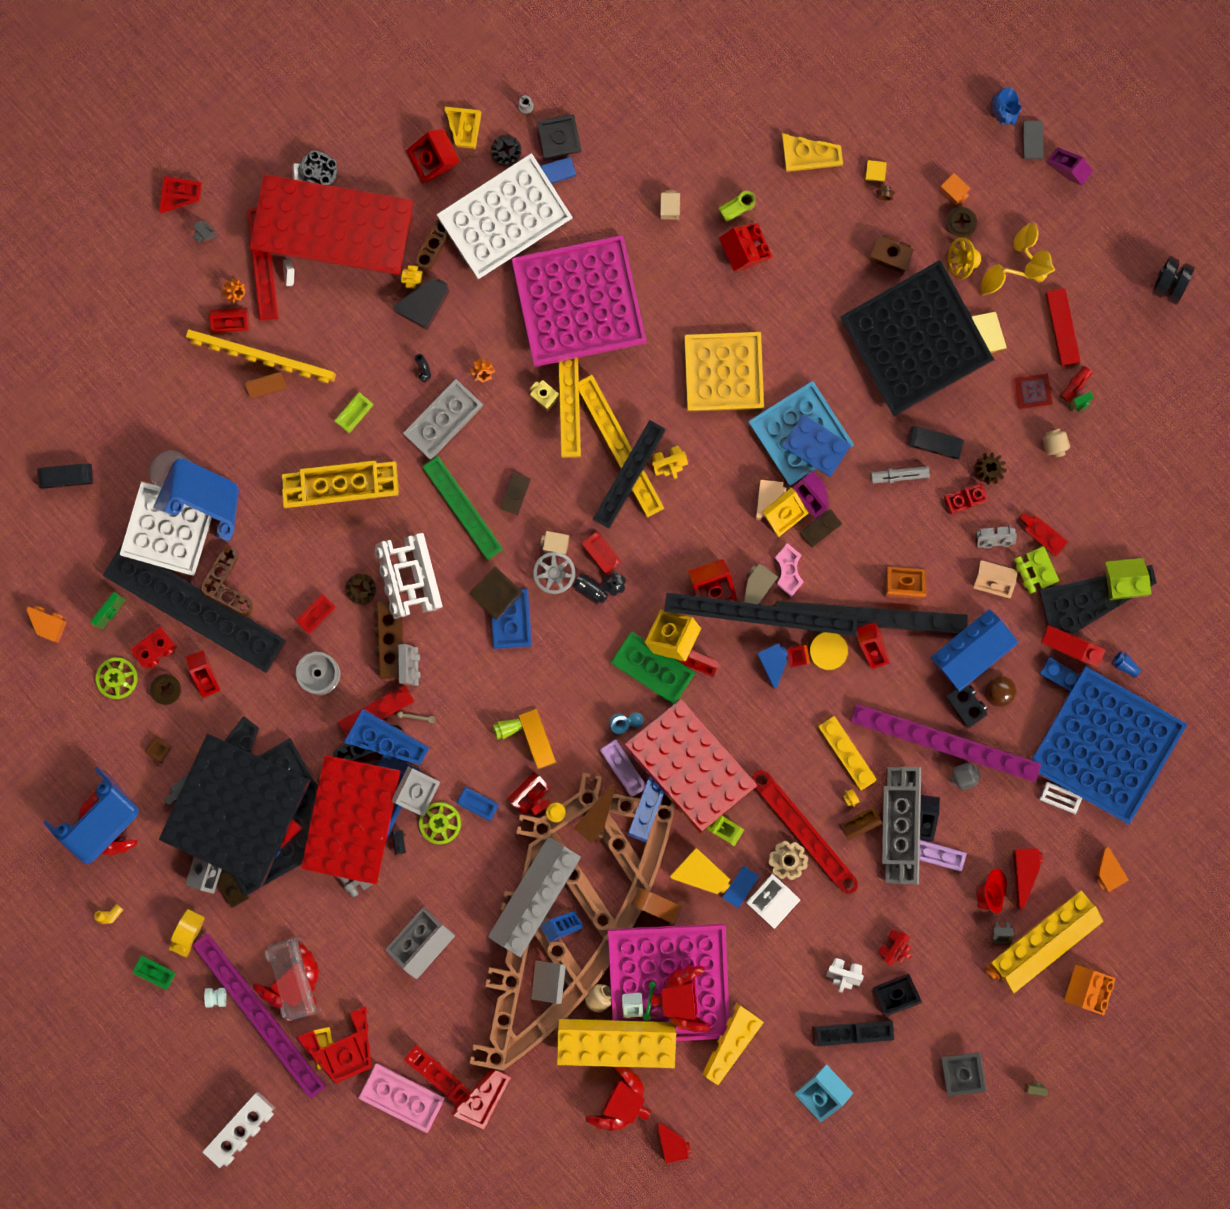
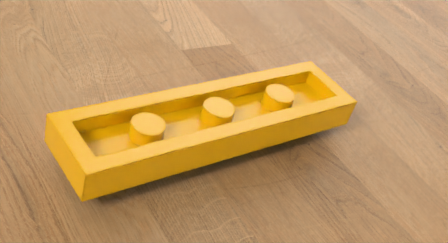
M835 716L818 726L860 791L877 781Z

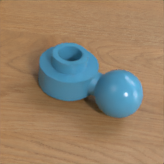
M637 712L632 713L629 718L618 713L610 718L609 727L614 733L623 734L628 730L629 725L634 728L640 727L644 722V718Z

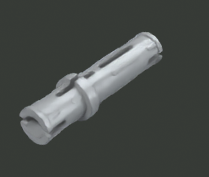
M928 466L898 470L889 468L888 471L871 472L872 484L883 482L892 484L894 481L930 477Z

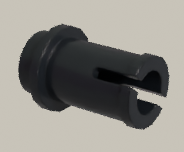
M403 830L392 831L390 838H393L394 855L407 853L404 841L406 834L403 833Z

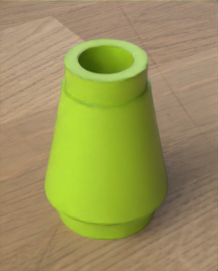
M519 718L498 721L492 725L497 740H503L522 730Z

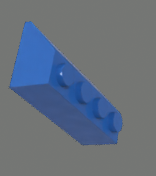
M988 609L930 658L936 668L960 692L1019 642L1002 620L991 609Z

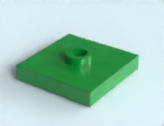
M115 592L112 593L90 623L103 630L108 622L115 617L126 599Z

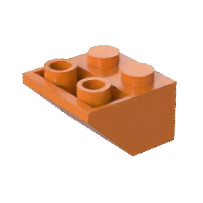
M1075 965L1064 1002L1104 1015L1116 978Z

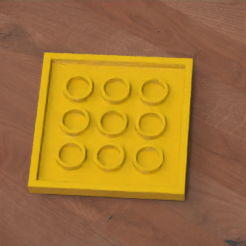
M761 332L685 335L688 411L764 409Z

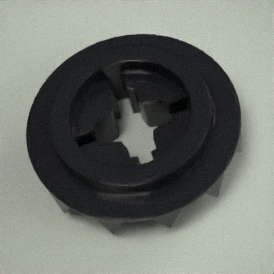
M509 134L500 135L491 146L492 156L500 164H512L521 155V144L516 137ZM503 143H505L507 147H512L511 149H509V156L505 153V151L501 152V150L503 149Z

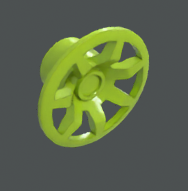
M123 658L108 659L97 670L96 685L99 691L108 698H125L134 691L137 685L138 676L135 667ZM121 661L117 669L113 668L110 662ZM124 663L132 669V672L124 673L122 671ZM107 665L108 670L105 675H100L104 666ZM134 675V682L131 686L125 681V678ZM100 678L104 679L107 684L104 689L100 685ZM122 685L130 689L127 693L120 695V687ZM113 687L115 688L116 696L110 695L106 691Z
M439 802L428 806L426 813L429 815L430 821L427 824H423L424 817L420 816V831L425 839L431 843L438 845L446 844L454 840L459 834L461 828L460 815L453 806L447 803ZM440 806L438 814L434 815L429 811L433 807ZM443 806L450 808L453 813L445 816L443 814ZM455 815L458 821L457 827L449 824V820ZM424 828H431L433 831L431 837L427 836ZM446 830H456L454 835L448 839ZM437 833H441L445 840L436 841L433 838Z

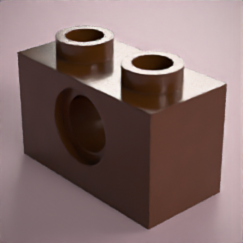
M887 235L878 236L869 260L904 274L914 249L907 243L900 242L899 244L894 242L893 238ZM894 249L897 252V256L890 257L887 254V250Z

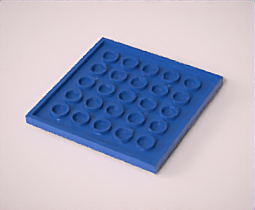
M1085 666L1031 760L1041 763L1039 774L1130 825L1188 724Z

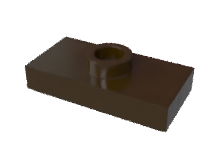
M512 473L500 509L519 515L531 479Z

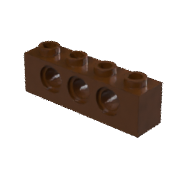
M377 601V606H374V616L378 617V625H375V636H379V644H376V656H380V663L376 664L377 675H380L381 679L399 678L398 645L404 644L403 617L394 619L393 623L389 626L384 625L383 620L386 616L393 617L389 609V601ZM387 635L394 636V642L391 645H387L384 642V638ZM394 654L395 661L392 664H387L385 662L386 655Z

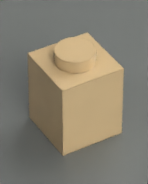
M666 190L665 193H661V219L679 220L680 193H676L675 190Z
M546 531V536L542 535L540 546L543 547V552H557L566 555L570 537L569 535Z

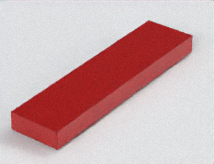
M1066 288L1047 291L1046 296L1061 366L1080 363L1081 360Z

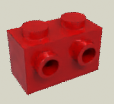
M159 627L131 648L130 651L143 668L153 669L160 663L158 660L165 656L167 658L172 655L177 645L163 627Z

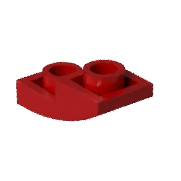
M982 483L943 497L950 515L989 501Z

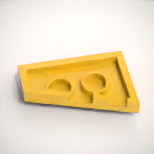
M782 133L786 172L843 166L841 145L812 141L803 137L798 138Z

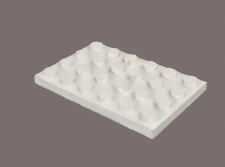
M532 153L436 215L477 280L573 218Z

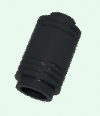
M580 574L573 584L576 592L596 605L599 603L603 604L609 595L606 593L607 588L587 575L583 576Z

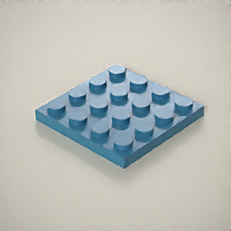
M813 381L748 421L789 486L816 470V468L782 447L803 414L851 444V447L854 446Z

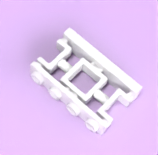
M423 533L406 537L404 539L406 547L393 549L391 540L381 541L375 545V555L379 559L380 574L385 582L384 590L389 598V609L394 619L409 615L408 606L421 603L423 613L435 611L443 607ZM413 551L415 560L407 562L405 552ZM397 554L399 564L392 565L389 555ZM411 567L415 584L403 586L399 569ZM422 587L424 598L417 599L414 589ZM407 591L409 601L401 603L399 592Z

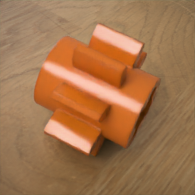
M232 278V281L226 280L221 288L223 292L222 297L232 303L235 302V299L241 301L245 294V284L235 278Z
M481 358L473 362L474 368H470V371L475 381L479 380L484 383L492 379L491 373H495V370L490 360L486 361Z

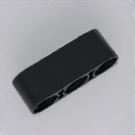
M917 426L910 427L906 445L953 459H960L964 440Z
M85 463L38 468V488L48 489L93 484L92 464Z

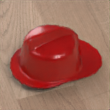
M993 869L990 871L986 883L980 885L977 889V907L979 909L991 910L994 913H999L1002 910L1007 881L1001 870Z

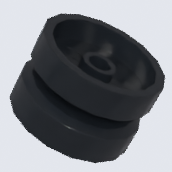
M1169 256L1157 276L1152 294L1161 298L1170 289L1167 300L1177 305L1190 282L1195 267L1185 263L1177 272L1180 264L1179 259Z

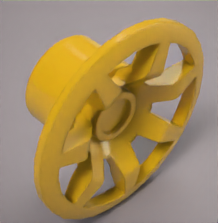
M961 237L951 244L947 263L950 273L955 278L965 279L972 273L974 268L980 265L981 255L978 250L974 249L969 239ZM958 242H960V244H959L960 250H959L957 247H955V245H956ZM965 242L969 246L967 249L965 248ZM952 251L957 255V258L951 259ZM951 263H958L953 270ZM960 269L963 273L962 276L957 275Z

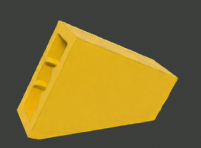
M697 848L670 876L674 880L716 894L719 892L723 894L730 887L728 883L730 879Z

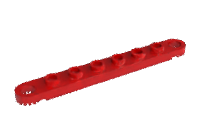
M764 770L756 771L752 776V780L758 785L756 787L758 792L838 888L846 894L855 892L858 888L856 877L771 775ZM757 775H765L767 778L766 784H757ZM847 878L852 879L854 882V886L850 890L843 887V881Z

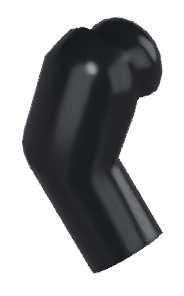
M417 354L415 361L422 370L418 377L422 382H426L432 376L429 364L422 354Z

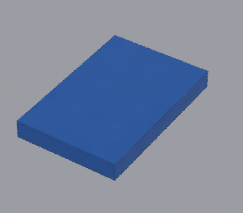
M520 589L523 594L498 620L492 617L494 649L532 647L528 589Z

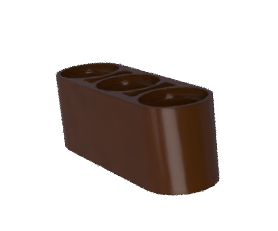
M439 219L435 222L416 255L417 266L422 271L432 269L450 238L447 232L439 231V227L442 225ZM432 241L439 242V246L434 249L430 248L429 244ZM423 257H428L430 259L429 263L426 265H422L420 263V260Z

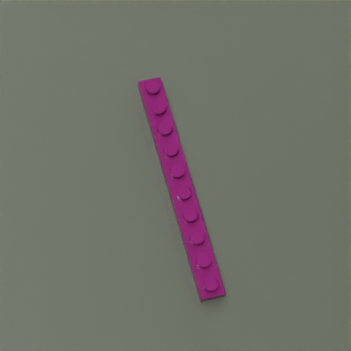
M856 704L851 719L852 723L1036 782L1041 763L860 704Z
M208 933L197 941L193 947L308 1097L312 1099L327 1086L212 936Z

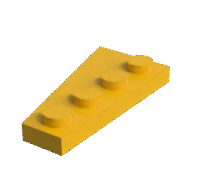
M738 1003L733 1008L735 1012L732 1018L729 1017L726 1023L728 1027L724 1035H721L718 1040L719 1046L717 1050L712 1052L702 1073L717 1085L720 1084L764 1023Z

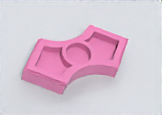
M787 543L775 556L781 568V577L777 586L792 597L804 583L797 571V564L802 555Z

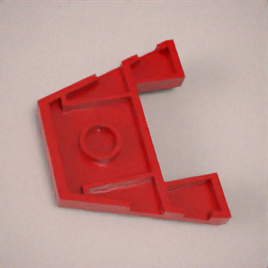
M366 1006L348 1013L356 1032L327 1046L320 1047L314 1030L296 1037L299 1043L335 1084L371 1068Z

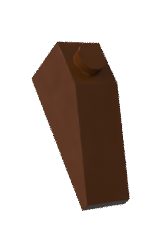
M613 784L574 827L591 844L593 841L598 843L604 836L602 831L606 825L615 791Z

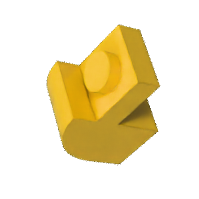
M187 909L174 931L169 950L187 958L194 939L201 930L205 917Z

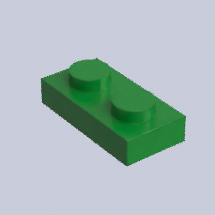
M1090 391L1073 399L1068 405L1071 412L1075 410L1081 412L1091 405L1090 402L1094 399V396Z
M143 955L140 956L132 972L165 990L169 989L176 975V972Z

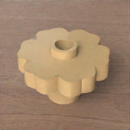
M787 841L777 844L775 846L776 851L769 854V864L774 867L772 870L773 874L777 875L780 879H784L786 876L789 880L800 877L802 875L801 870L807 868L808 857L803 855L804 848L799 846L797 842H793L791 845ZM786 857H790L792 859V862L790 864L785 863L784 860Z

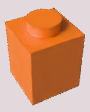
M953 173L941 185L939 191L956 206L959 202L961 204L964 203L969 197L970 187Z

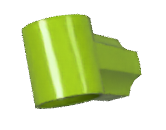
M743 191L739 196L719 207L718 210L726 223L742 213L752 210L755 206V196L750 191ZM750 197L752 202L749 205H745L742 203V199Z

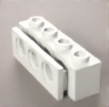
M259 1092L255 1093L203 1153L219 1168L223 1165L227 1167L234 1159L232 1155L237 1150L241 1152L248 1144L246 1140L250 1135L254 1137L260 1131L259 1125L263 1121L267 1123L274 1115L272 1110L275 1107ZM251 1111L258 1114L257 1121L250 1118ZM238 1126H242L245 1129L244 1135L238 1134ZM224 1141L231 1143V1150H227L224 1147Z

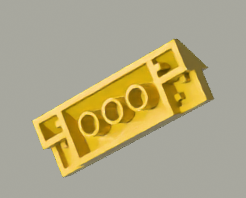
M368 461L300 469V472L282 474L284 508L399 495L396 461L385 463Z
M1081 890L1056 908L990 963L1014 994L1094 930L1103 920L1096 906H1093Z

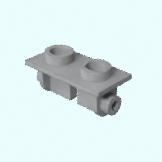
M1011 526L997 527V534H994L993 528L976 531L978 539L977 548L1008 547L1016 544L1017 533H1015V528H1011Z

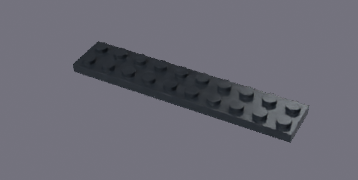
M121 544L102 576L263 672L267 673L287 640L250 618L239 615L203 595L201 589L166 568L121 556Z

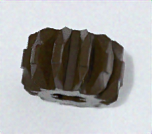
M991 452L989 457L984 453L983 459L977 458L976 461L979 464L974 465V469L980 470L975 473V476L982 475L979 480L980 482L987 479L986 484L990 485L992 479L993 483L997 484V478L1001 480L1004 478L1001 473H1006L1007 469L1001 467L1006 464L1005 461L999 462L1001 455H998L995 459L994 452ZM986 465H987V466L993 465V466H994L993 470H995V472H994V471H991V472L989 473V472L987 471L988 467H986Z

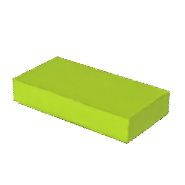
M359 392L334 421L350 434L374 404Z

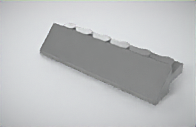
M888 767L887 786H884L882 864H886L885 883L919 884L921 767Z
M548 837L488 937L521 957L581 856Z

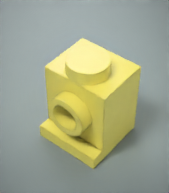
M543 380L540 383L536 381L530 388L532 391L530 396L547 411L560 398V394ZM546 390L547 395L541 396L540 392Z

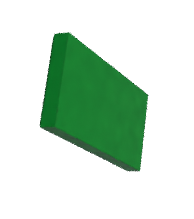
M631 631L614 656L611 664L675 705L695 675V672L673 658L653 654L645 644L646 640Z

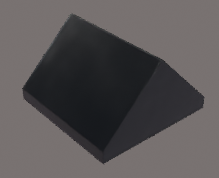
M909 973L873 987L885 1017L922 1003Z

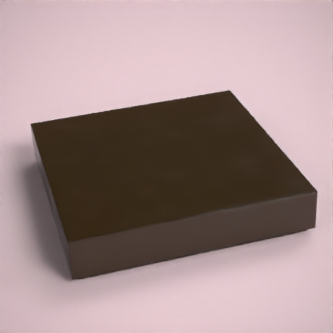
M496 566L469 593L496 620L523 594Z

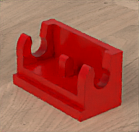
M599 532L594 533L582 543L584 549L605 575L622 563Z

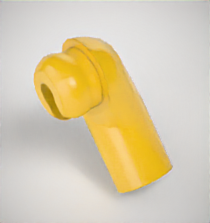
M116 904L111 911H97L94 914V919L100 924H111L124 909Z

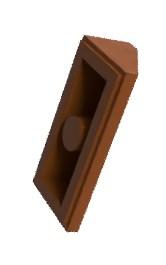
M282 372L246 381L245 383L251 398L287 388Z

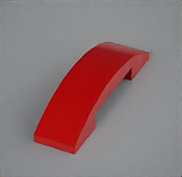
M415 1045L403 1059L444 1093L456 1106L471 1092L453 1074L418 1045Z

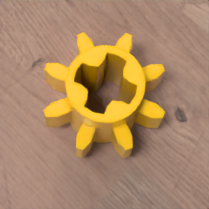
M408 265V269H403L401 282L406 283V288L415 289L416 285H421L423 272L418 271V266Z

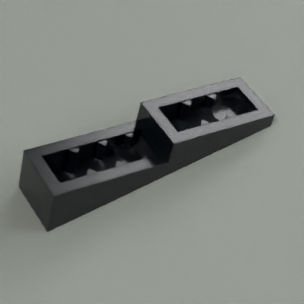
M893 1021L812 1026L813 1046L817 1047L894 1040Z

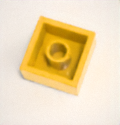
M660 610L646 638L645 644L653 654L686 661L701 628L693 617Z

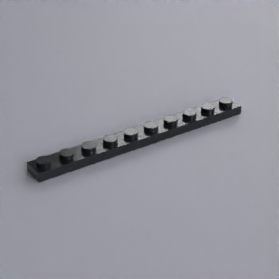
M666 592L664 612L855 636L858 618Z
M776 601V607L858 617L857 627L876 622L878 628L959 634L967 628V614Z

